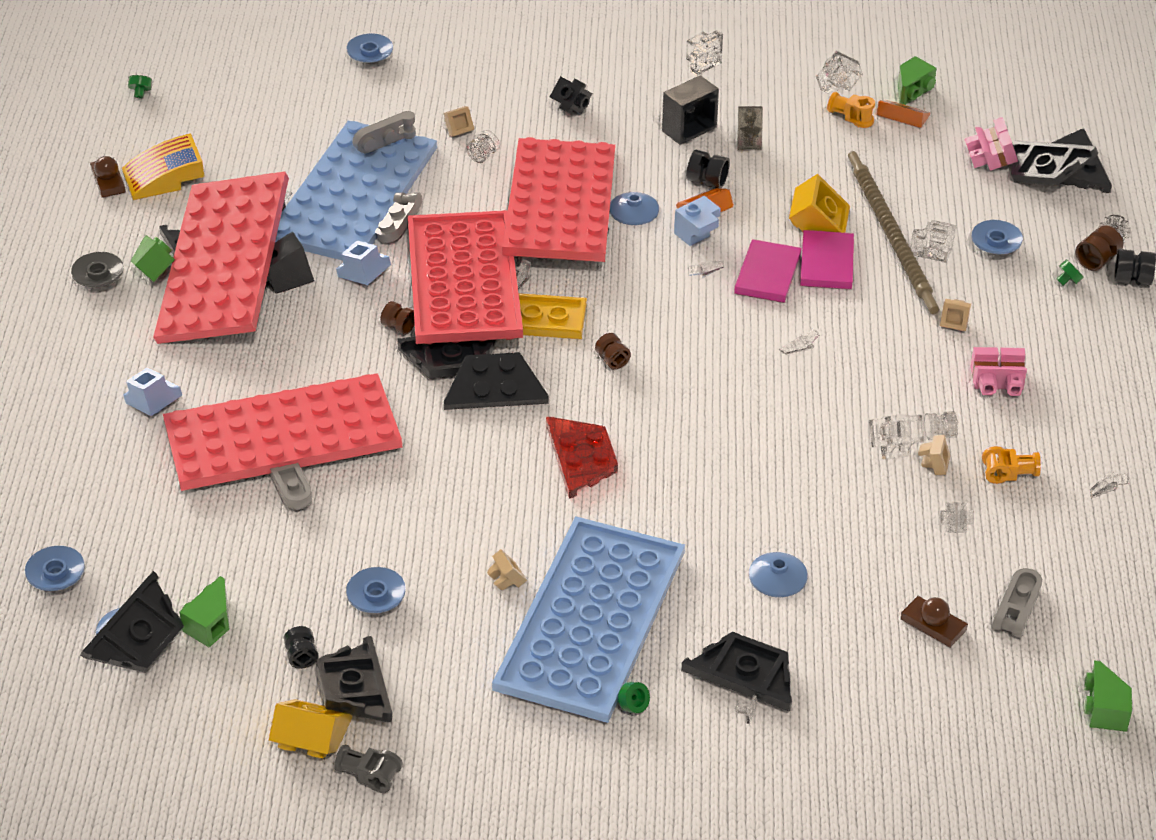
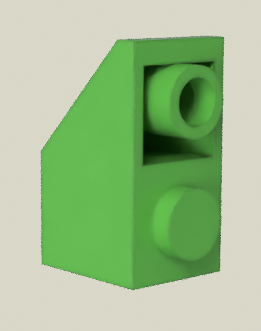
M916 56L901 64L898 77L900 104L906 105L927 91L932 90L936 84L937 68Z
M146 235L138 246L131 262L149 279L155 282L175 259L169 254L172 249L158 237L151 239Z
M221 576L213 583L207 585L191 602L186 603L182 610L179 611L180 619L184 625L182 632L207 647H211L229 630L225 578Z
M1094 660L1092 673L1086 672L1084 690L1090 691V696L1086 695L1084 714H1089V727L1127 732L1132 714V688L1101 661Z

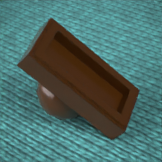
M102 156L97 161L90 162L91 171L102 198L126 192L118 163L114 157Z
M917 596L901 612V620L950 648L967 631L968 623L950 614L949 605L942 598L933 597L926 600Z

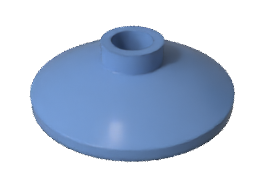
M369 33L352 38L346 48L348 55L354 60L377 62L387 58L392 53L393 44L386 36Z
M641 192L620 194L610 203L611 216L618 222L627 225L649 223L659 213L658 202L652 196Z
M1002 220L980 222L973 228L971 235L973 243L978 248L992 254L1014 252L1020 248L1023 242L1022 232L1015 225Z
M50 546L39 550L29 558L25 566V575L27 581L33 587L44 591H57L76 583L83 575L85 563L82 555L71 547Z
M771 552L759 556L752 562L749 569L751 584L759 592L771 597H788L800 592L806 585L808 577L805 565L798 558L782 552Z
M384 567L363 569L354 574L346 586V595L350 604L356 609L367 613H382L395 608L401 603L406 592L403 578L397 572Z

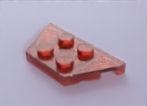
M546 417V427L569 499L576 497L577 490L588 485L591 488L603 478H608L618 472V462L605 426Z

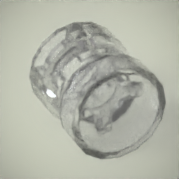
M484 130L476 139L467 144L466 151L474 162L483 163L490 155L499 150L500 142L493 132Z
M954 410L944 411L939 416L935 412L925 413L924 429L928 440H933V437L936 435H945L946 438H956L958 436V420Z

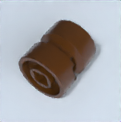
M1102 225L1076 246V258L1084 268L1090 271L1100 270L1117 255L1118 249H1123V238L1115 228Z

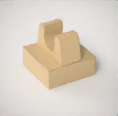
M469 106L444 112V120L449 136H456L475 130Z
M945 299L940 326L966 331L971 303L958 299Z
M936 435L933 437L932 442L920 445L918 455L923 456L922 467L934 469L935 475H946L950 452L945 435Z
M502 549L492 556L495 563L488 569L487 573L494 580L499 577L494 584L500 590H504L513 584L519 588L527 581L516 562Z

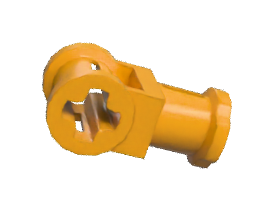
M833 92L827 104V111L844 114L845 121L852 122L860 128H868L874 124L872 110L875 107V100L869 96L854 94L850 98L840 96L837 92Z
M993 446L987 448L982 453V461L987 467L985 476L991 483L999 484L1005 481H1017L1018 474L1040 476L1041 459L1039 452H1033L1032 455H1016L1015 449Z

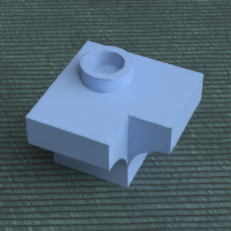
M703 196L676 209L674 234L689 246L710 237V231L719 227L718 217L720 216L721 208L706 196Z
M356 241L341 254L343 263L336 268L339 278L368 285L391 265L389 256L379 254L376 245Z
M149 368L142 370L127 380L126 383L129 391L123 394L126 404L150 416L159 413L164 407L182 396L180 386L165 380L164 375Z

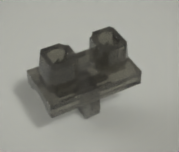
M738 106L737 150H762V106Z

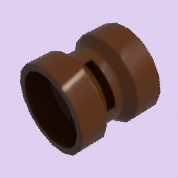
M390 301L382 310L380 322L388 328L395 327L397 332L407 335L415 326L414 310L410 308L403 309L401 304Z
M615 333L602 335L595 344L597 354L613 370L622 368L631 358L630 350L626 345L622 344L620 338Z

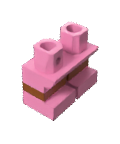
M1003 117L993 120L995 126L983 130L981 127H975L977 135L965 139L974 168L988 164L991 171L1018 162Z
M973 347L970 368L974 388L980 389L982 395H993L997 389H1007V393L1010 396H1020L1024 389L1027 372L1024 362L1025 348H1000L999 354L996 347Z

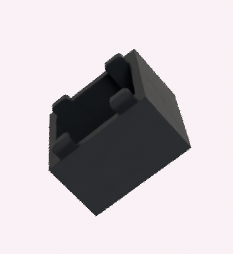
M699 75L663 92L662 132L679 145H682L717 128L719 88Z

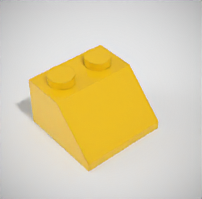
M816 174L795 188L789 219L802 232L803 230L845 233L850 205L819 174Z
M297 699L276 703L268 741L278 743V748L283 750L296 751L298 747L308 750L307 755L326 758V754L337 752L353 715L328 710L323 705Z

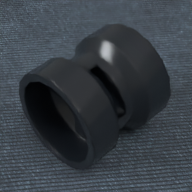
M297 626L289 629L283 637L285 648L288 650L289 664L298 669L314 665L319 655L314 644L313 631L306 626Z

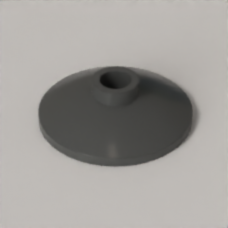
M93 252L78 258L71 267L72 278L80 285L102 287L119 279L124 267L122 260L112 253Z

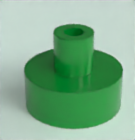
M131 75L128 78V88L135 90L134 97L143 98L144 91L152 89V79L143 75Z
M1067 259L1059 265L1063 273L1056 279L1062 286L1069 280L1078 284L1084 278Z
M641 682L625 683L620 688L618 694L619 705L628 713H642L645 711L650 702V693L647 686Z

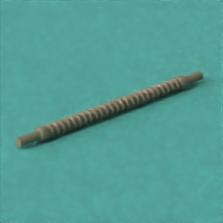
M855 151L849 152L848 158L854 168L853 174L887 235L896 256L906 271L913 288L916 290L917 296L923 299L931 314L938 313L940 309L932 295L933 289L921 270L902 231L899 229L868 167L862 164Z

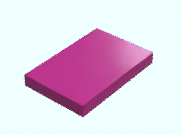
M803 230L800 286L852 289L854 233Z
M752 239L735 284L734 293L785 303L801 257L802 248Z

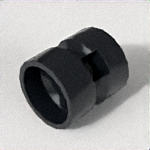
M696 149L690 156L686 178L688 181L700 184L706 181L707 186L722 188L729 173L730 159L716 154L711 157L708 152Z
M1118 249L1114 281L1130 283L1134 279L1136 284L1152 286L1156 267V253L1141 251L1139 255H1136L1134 250Z

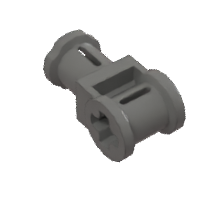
M346 744L340 747L334 763L335 771L343 772L345 770L357 774L358 783L367 785L372 790L380 793H387L390 790L393 776L401 771L403 767L401 758L391 751H378L368 748L364 754L352 750Z

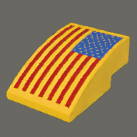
M191 133L152 146L122 167V173L133 200L181 190L180 182L205 177L203 161Z

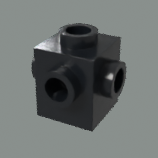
M560 76L549 97L561 103L559 108L569 114H572L574 110L582 115L584 109L589 105L593 93L585 89L587 84L575 78L571 82Z

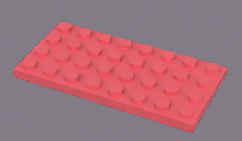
M519 138L502 255L605 262L615 144H608L606 142L586 143L580 140L571 142L558 139Z
M286 171L192 185L174 254L175 260L171 265L153 336L157 344L256 331L289 181Z
M508 210L408 216L416 344L523 338L514 256L502 255Z
M378 373L163 414L181 491L270 474V468L298 463L300 467H306L403 448L402 438Z

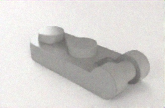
M404 111L360 129L353 137V146L360 153L366 154L401 139L414 138L416 136V128L413 126L415 123L414 112Z
M397 192L394 194L393 201L395 203L389 208L388 213L378 224V228L375 231L381 243H390L399 239L408 226V216L415 215L422 205L421 193L406 195L405 193Z
M298 463L270 468L271 473L269 475H271L287 507L301 510L311 504V487Z
M1022 568L1013 574L994 617L992 629L1000 632L1004 629L1012 632V636L1022 637L1041 591L1043 579L1037 571ZM1009 615L1017 618V620H1011L1006 617Z

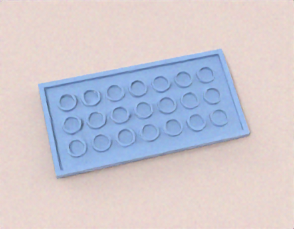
M348 120L282 211L275 242L293 232L302 244L305 252L343 260L341 254L356 241L373 245L377 239L375 231L378 228V224L389 212V208L395 203L393 201L394 194L397 192L408 193L436 151L437 140L423 136H415L412 139L404 138L370 153L363 154L353 146L352 141L357 131L369 125Z
M575 516L492 682V691L609 723L618 703L620 688L627 683L684 556L685 544Z

